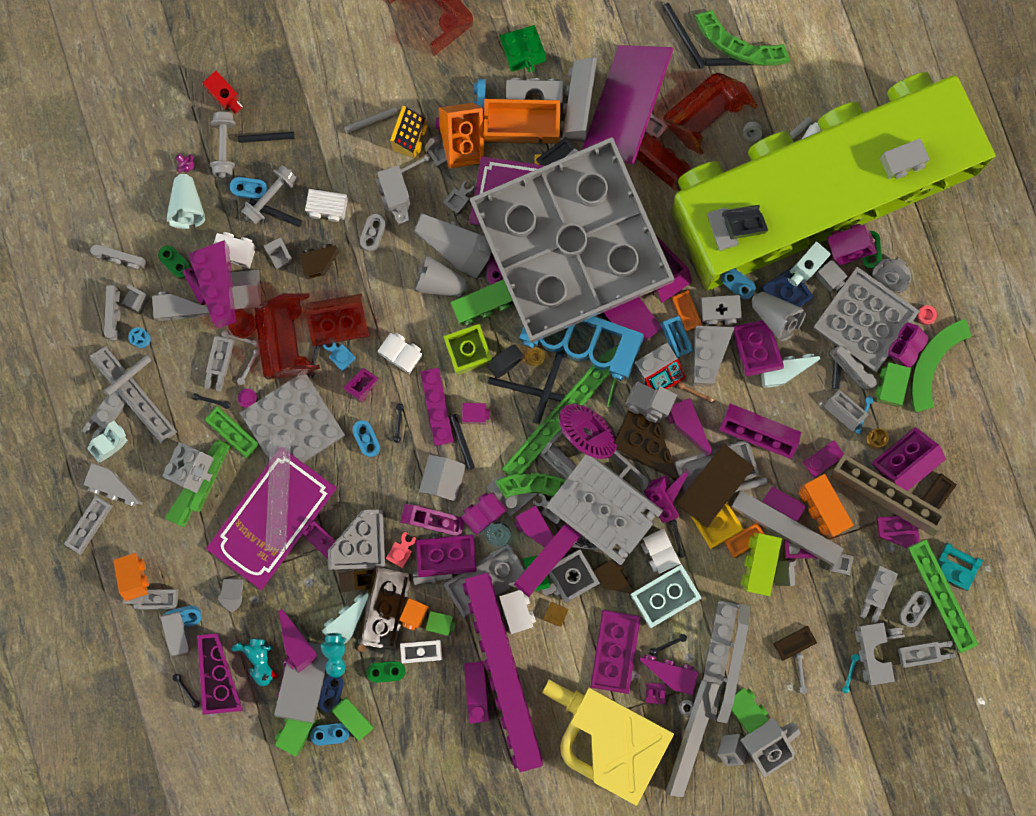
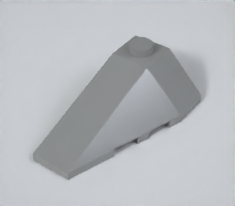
M425 214L420 215L414 230L425 242L433 246L442 257L451 262L458 271L474 278L478 277L492 252L486 237Z

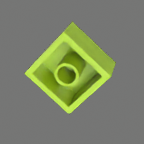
M480 324L443 336L456 375L486 366L492 361Z

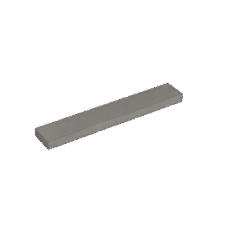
M106 346L92 353L89 357L111 384L126 372ZM132 377L116 390L160 444L176 435L177 431Z
M740 491L731 506V509L832 566L836 564L844 549L743 491Z
M701 681L665 792L670 796H684L719 688V684L715 682Z

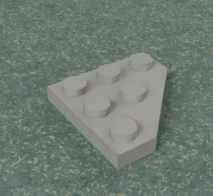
M362 510L328 549L329 570L371 569L375 566L385 568L383 510Z

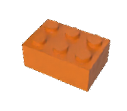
M825 474L799 487V497L808 504V513L813 520L816 519L819 526L817 528L821 536H825L828 539L854 526Z

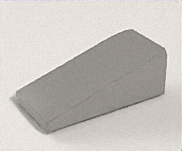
M180 611L162 615L160 618L170 655L189 652L191 644Z

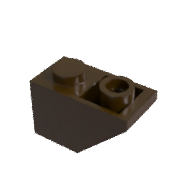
M326 244L322 246V249H306L302 254H299L303 273L307 280L326 275L339 254L336 245Z
M609 558L593 569L603 588L629 594L634 592L632 587L635 584L629 575L625 577L621 571L624 569L623 565L618 564L612 558Z

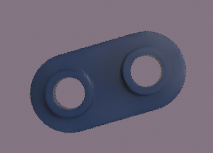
M328 675L325 678L319 699V706L322 711L330 713L340 703L344 687L342 676L334 678ZM333 679L338 681V685L336 687H333L331 685V681ZM327 699H332V706L326 704Z

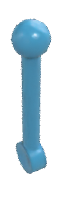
M871 396L865 399L864 411L866 412L874 401ZM864 420L855 429V433H862V425Z

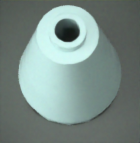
M180 174L174 178L167 212V222L169 221L172 227L189 229V225L194 224L195 227H198L205 221V214L193 178L187 174Z

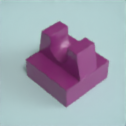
M646 683L645 703L665 704L666 684Z

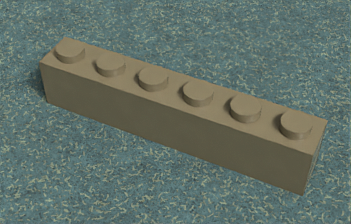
M845 454L831 476L933 537L948 516Z

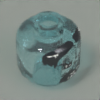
M496 521L491 523L486 530L487 541L495 547L505 546L511 538L510 528L503 522Z

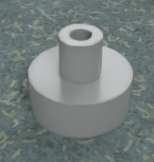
M748 122L743 128L744 138L748 141L759 140L762 136V126L757 122Z

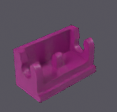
M313 521L310 527L303 532V536L328 559V549L336 540L316 521Z

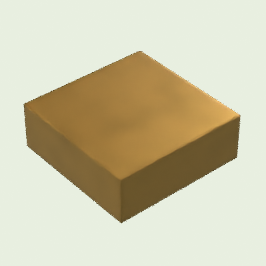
M550 602L543 620L561 627L569 609Z

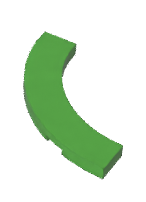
M713 10L695 15V20L708 41L731 58L760 66L782 65L790 61L784 44L760 45V47L750 45L748 42L735 36L733 37L725 31Z
M966 319L943 329L930 340L921 352L912 375L911 398L914 413L934 407L932 380L935 369L941 358L951 347L972 337Z
M531 473L506 476L496 480L495 484L505 499L524 493H539L554 497L566 480L552 475Z

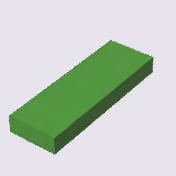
M218 406L204 419L245 458H248L260 445Z

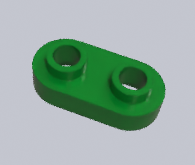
M870 231L872 238L875 239L874 244L877 253L864 257L862 260L867 268L874 269L877 263L883 260L879 234L875 231ZM871 257H876L874 263L870 262Z
M164 246L159 250L158 258L167 269L179 279L186 278L183 270L191 268V266L172 246ZM166 252H170V256L168 258H165ZM183 265V269L178 271V266Z
M398 661L373 663L367 668L366 674L368 679L374 683L399 681L404 678L406 668ZM393 668L399 669L398 675L392 673ZM374 669L379 670V676L375 677L373 675Z

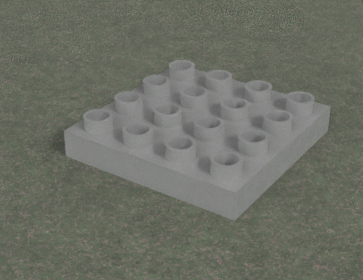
M613 137L470 198L473 209L531 343L674 282L673 274Z

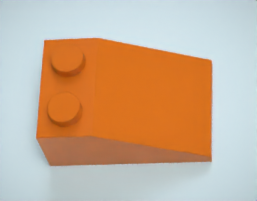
M475 103L439 107V127L448 167L455 168L480 164L481 156L484 157L483 108Z

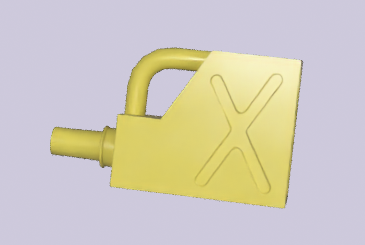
M549 679L542 694L566 707L565 711L573 714L560 744L561 756L565 764L593 780L597 785L637 806L674 734L590 687L586 689L583 695L578 690L573 692ZM580 729L591 735L592 766L575 757L572 752V744Z

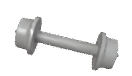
M224 111L216 112L213 114V120L210 122V125L219 128V161L211 162L210 167L212 168L213 176L221 178L232 176L235 164L226 161L227 129L235 127L236 123L233 121V114Z
M281 165L277 170H273V173L278 177L275 183L254 206L248 202L244 203L245 207L241 213L245 216L246 221L257 224L260 220L265 219L259 212L284 183L290 188L293 187L296 176L292 173V169H287Z

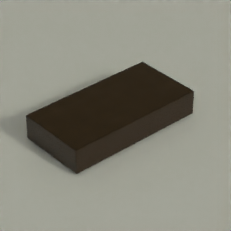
M940 473L921 500L940 509L957 484Z
M808 626L773 643L782 661L817 644Z

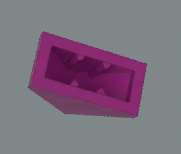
M362 368L343 389L360 402H363L379 378L365 368Z

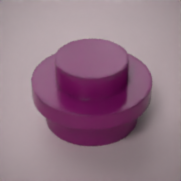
M243 389L238 394V402L242 407L248 408L257 402V395L251 389Z

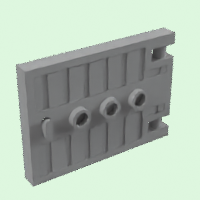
M588 455L583 457L546 506L620 565L626 560L624 557L626 553L630 554L653 525L654 517H659L663 512L660 507L598 459ZM645 507L650 510L647 515L642 513ZM616 544L621 547L618 552L613 549Z

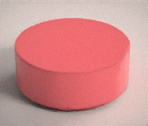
M925 305L919 309L920 312L916 316L919 323L929 325L936 320L937 312L932 306Z

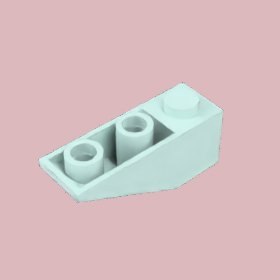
M814 354L803 355V358L795 359V356L784 357V369L761 373L763 388L783 386L819 361L820 356L814 357Z
M361 593L354 599L356 603L351 607L347 605L339 611L340 616L335 620L331 618L324 624L325 628L322 630L325 636L327 633H341L342 637L347 639L344 644L355 635L365 611L369 593L365 595Z

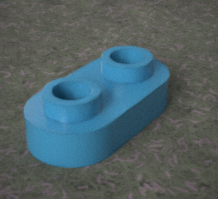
M478 79V83H474V94H478L477 101H474V103L483 108L484 116L486 79Z
M237 177L230 183L231 192L236 197L260 200L268 190L266 183L258 179ZM239 186L244 187L241 191H238L237 189ZM262 188L261 193H256V190Z
M734 268L721 274L723 284L736 295H740V298L748 299L755 293V284L741 271L739 272ZM732 274L734 280H728L727 275ZM746 286L749 291L744 293L742 287Z
M364 420L356 422L353 426V434L362 453L367 457L377 456L380 452V444L372 426ZM362 427L366 428L365 434H360ZM369 445H374L373 451H368Z
M189 605L167 611L164 614L167 615L180 611L184 626L187 628L197 625L201 621L202 613L197 606Z
M343 723L319 725L314 727L310 733L311 741L318 746L343 743L350 736V731ZM338 729L342 730L343 735L341 737H338L336 735V731ZM318 732L323 733L322 739L317 738Z

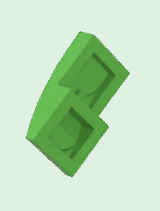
M347 697L332 709L336 717L358 741L374 729L372 724Z

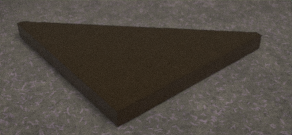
M628 409L615 438L616 451L676 480L679 476L673 465L674 462L670 451L666 446L660 424L658 422H651L646 419L645 415L641 413L635 414Z

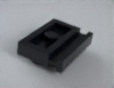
M759 205L725 210L722 213V217L724 216L726 220L725 225L731 240L765 234L768 231L763 214L760 213Z

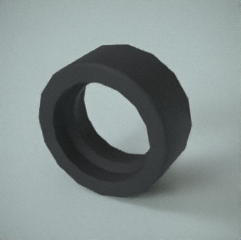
M513 344L498 354L487 367L496 378H500L513 369L524 358V354Z

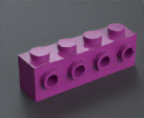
M731 403L725 412L719 429L722 432L789 459H792L802 433Z

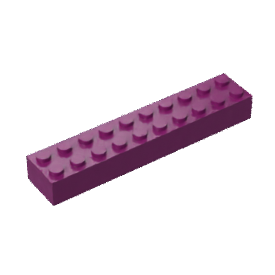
M487 572L467 578L462 585L465 595H469L471 600L468 603L470 613L475 614L476 621L473 624L476 634L480 633L482 640L479 641L481 652L486 653L487 659L484 660L487 672L491 671L492 674L490 679L492 691H496L498 695L495 702L498 711L502 710L503 713L501 723L503 729H507L509 734L506 740L508 748H513L512 762L514 768H518L520 773L543 766V758L490 573Z

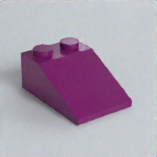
M656 235L674 277L673 283L652 291L658 300L663 303L692 283L689 268Z

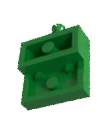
M535 25L499 35L511 72L527 68V72L531 73V70L532 72L535 70L534 65L547 62Z

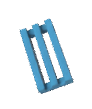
M679 316L660 323L668 344L677 358L694 351ZM673 322L675 323L679 334L676 332ZM680 337H681V339H682V342H683L684 347H685L686 350L683 349V346H682L681 341H680Z

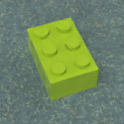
M754 533V536H750L748 547L751 548L750 555H746L744 566L747 567L746 575L742 574L740 586H743L742 590L766 596L771 595L782 538Z

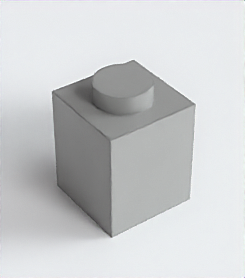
M833 260L829 261L815 274L829 292L834 288L838 291L845 284L844 280L847 277Z

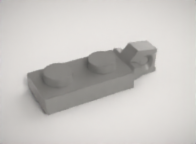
M147 590V595L129 601L123 599V604H134V609H178V590Z

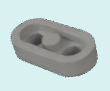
M379 214L369 216L364 226L360 244L365 251L372 252L379 247L386 227L384 218ZM375 222L380 223L379 227L374 228L373 224ZM373 240L374 242L372 245H367V241Z
M917 591L911 595L899 616L904 626L915 627L919 624L931 605V598L928 593ZM919 597L923 600L921 605L917 603V598ZM907 614L912 615L911 621L906 619Z

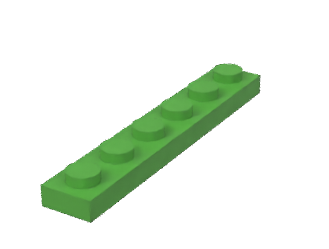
M923 539L907 547L959 653L978 646L977 640L927 540Z

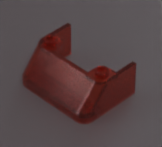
M387 0V1H388L389 4H391V3L394 2L395 0ZM435 0L445 13L439 19V26L444 33L430 43L433 56L437 55L473 25V15L461 0Z
M715 73L664 115L663 120L688 149L702 155L704 152L700 144L703 137L700 133L726 111L736 113L741 111L744 105L754 109L758 105L745 83L722 73Z
M283 293L258 305L255 309L262 370L267 380L305 375L320 369V365H310L308 359L305 356H299L294 320L298 319L301 315L302 307L300 302L309 298V293Z

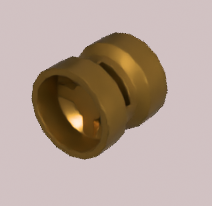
M876 428L866 436V443L872 449L883 447L889 440L888 433L882 428Z

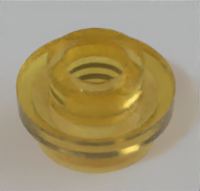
M538 347L529 349L526 353L527 362L531 366H540L545 360L544 351ZM538 354L539 359L533 360L532 355Z

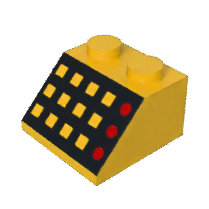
M402 106L390 142L394 152L415 158L416 153L421 151L422 136H426L429 126L427 125L426 118L406 106Z

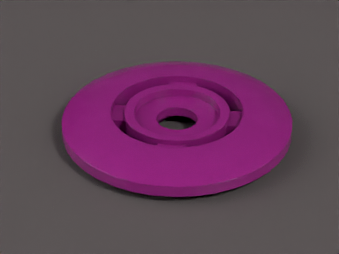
M579 404L566 405L560 411V427L566 438L578 450L597 459H607L614 454L617 445L614 443L616 437L611 427L599 414ZM583 428H587L592 435H588Z

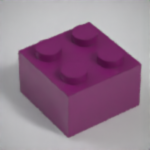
M865 224L852 225L849 230H838L833 232L832 236L827 237L833 258L840 266L877 253L871 232Z

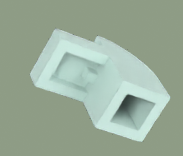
M113 421L107 425L103 434L91 440L87 449L100 463L122 448L128 440L125 438L126 435L123 428Z

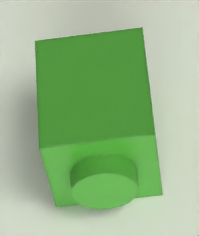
M430 611L426 631L449 636L450 632L454 633L456 621H453V616Z

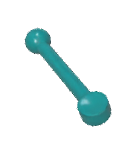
M857 654L851 656V667L846 684L842 688V692L845 694L850 691L849 684L855 664L859 660V655Z

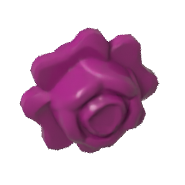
M178 154L175 157L178 161L176 170L179 173L182 171L187 173L194 168L193 155L190 154L183 157L181 154Z

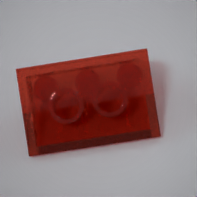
M646 134L643 137L636 159L674 191L679 187L678 179L691 170L689 168L690 165L685 160H679L675 156V152L661 145V141L656 136Z
M362 293L306 303L305 315L313 346L369 337Z

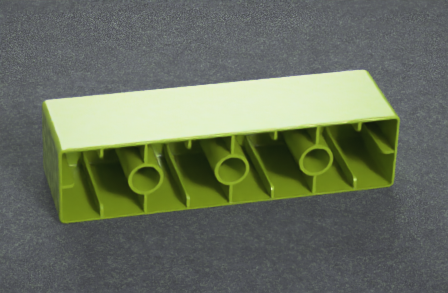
M928 72L914 74L896 83L887 91L890 102L865 113L859 102L853 101L843 104L827 112L818 120V126L821 130L818 133L794 142L788 131L778 132L752 145L748 149L751 161L723 172L718 161H711L683 174L678 179L681 191L676 193L670 213L704 289L708 291L723 285L721 274L735 268L746 275L807 249L816 241L818 243L828 240L827 237L832 236L831 234L835 231L849 230L855 224L863 225L977 176L996 157V154L960 79L952 75L933 83ZM920 138L930 159L925 168L918 172H914V170L909 171L905 177L900 179L895 177L889 179L880 160L882 154ZM759 205L760 213L763 214L768 231L765 234L738 238V246L719 251L707 213L725 207L727 210ZM732 274L727 275L728 280H734Z

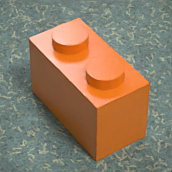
M136 553L114 559L118 590L123 599L129 601L147 595L149 581L144 574V570H146L144 559H140Z
M409 598L400 617V621L403 622L402 626L411 630H415V627L420 628L429 606Z

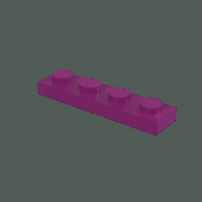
M439 368L420 371L435 447L454 443Z

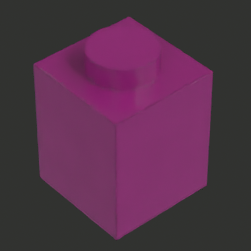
M463 403V424L486 425V420H490V408H486V403Z

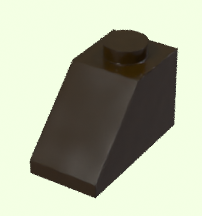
M374 569L339 573L340 592L370 590Z

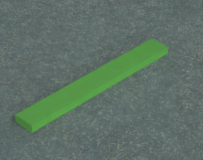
M601 355L597 360L599 363L610 362L603 355ZM592 365L505 464L502 470L509 476L514 474L523 475L539 457L548 442L561 430L559 424L560 411L569 404L584 405L610 376L609 370H599Z

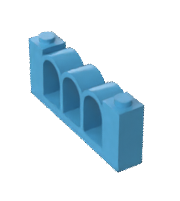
M594 316L580 322L596 328L588 350L582 354H574L568 349V345L576 324L568 327L564 339L557 345H549L543 338L531 343L525 328L523 327L519 337L521 342H523L522 345L533 349L534 346L539 348L541 343L544 349L554 353L564 349L570 359L579 362L590 358V362L594 367L599 370H609L612 377L623 381V379L628 380L644 339L643 333ZM602 331L621 337L615 356L608 363H599L593 357Z

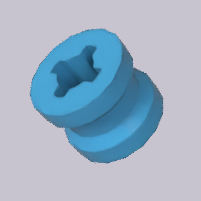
M137 327L129 332V341L135 347L145 348L150 344L151 336L143 328Z

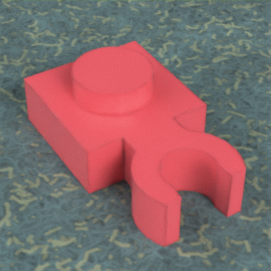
M407 532L402 534L401 544L395 542L386 557L387 560L401 568H404L412 554V551L408 549L409 546L414 545L416 542L415 537H413L411 542L405 540Z

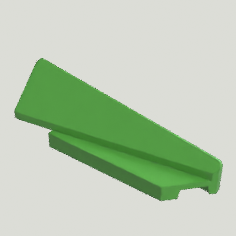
M219 440L214 442L207 455L215 458L208 470V473L213 474L210 481L204 479L198 493L184 488L165 518L185 527L192 510L200 513L230 448L229 444Z

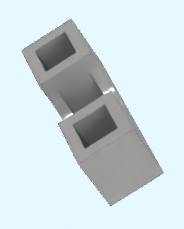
M511 78V80L506 81V99L526 100L529 95L538 94L543 100H560V109H562L563 81L555 78L548 79V81H540L538 78H531L529 80Z
M884 623L857 626L858 631H855V636L861 646L859 658L861 662H864L865 670H862L864 681L868 685L895 682L891 662H879L874 657L875 647L878 644L887 642Z

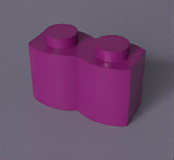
M907 322L901 328L898 338L891 344L888 355L898 365L910 368L916 362L918 353L927 344L928 336L918 325Z
M485 492L478 498L480 501L475 506L471 504L463 511L465 514L462 516V519L475 535L481 533L507 511V508L494 492L490 494Z

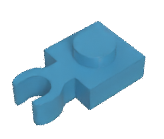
M329 338L333 343L332 347L328 348L325 344H323L325 350L332 352L329 358L343 372L356 357L343 344L338 348L336 342Z

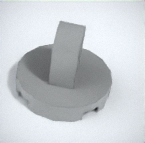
M899 256L896 259L881 260L872 272L875 280L891 291H899L898 293L905 291L911 282V272L905 265L906 261Z

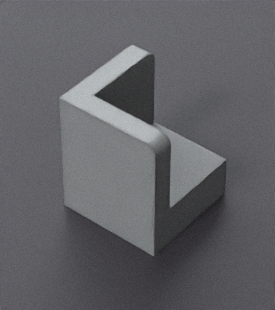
M281 237L264 245L276 269L293 262Z
M128 284L127 288L130 291L122 303L141 313L150 297Z
M741 734L724 735L722 737L718 756L726 767L744 765L747 750L741 742L743 738Z

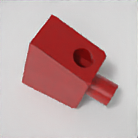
M217 70L202 82L205 90L224 110L229 108L234 114H237L243 108L237 101L239 97L236 91ZM223 95H229L227 98H223Z

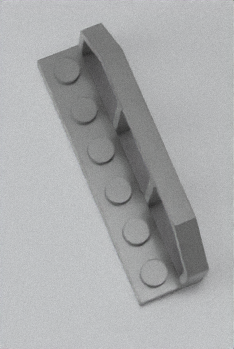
M583 428L588 435H592L587 428ZM561 429L548 442L540 455L567 479L577 466L573 460L567 458L557 446L553 445L564 434ZM615 451L611 458L624 469L619 476L623 478L629 473L641 484V492L646 497L644 490L648 486V479Z
M718 600L702 679L703 681L719 684L709 719L727 723L733 707L749 626L750 606ZM738 608V628L735 643H731L735 617ZM734 647L728 678H724L729 648ZM727 682L719 715L716 716L722 683Z

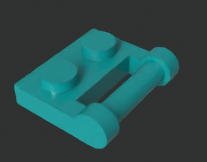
M946 542L937 562L947 582L968 591L983 560L978 557L974 558ZM948 554L971 564L970 570L947 559Z

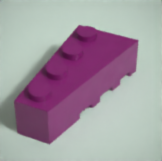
M225 240L188 254L212 322L218 329L236 322L229 257L230 249Z
M219 633L197 635L202 714L243 711Z

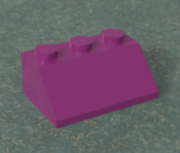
M914 427L871 463L882 477L908 491L944 462L946 458L938 443Z

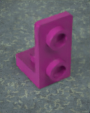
M667 475L651 480L644 490L646 497L663 510L659 516L662 523L677 519L679 516L665 492L670 482Z

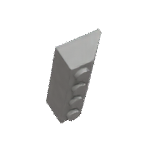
M595 57L576 60L573 67H569L568 78H571V84L566 86L565 96L569 97L568 103H564L562 114H566L565 121H561L560 132H563V138L567 137L570 140L585 142L597 58Z

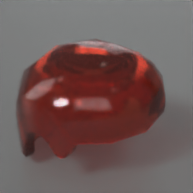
M243 308L236 309V322L227 325L228 330L234 337L247 339L256 331V319L252 313L245 311Z

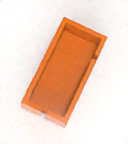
M485 99L484 142L539 143V140H542V143L559 142L560 100Z

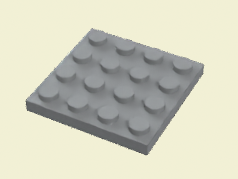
M856 267L812 329L837 347L847 348L854 359L876 373L887 358L888 350L891 344L898 338L901 328L907 322L912 323L920 311Z
M302 372L240 412L270 461L280 447H284L304 463L346 436L305 372Z

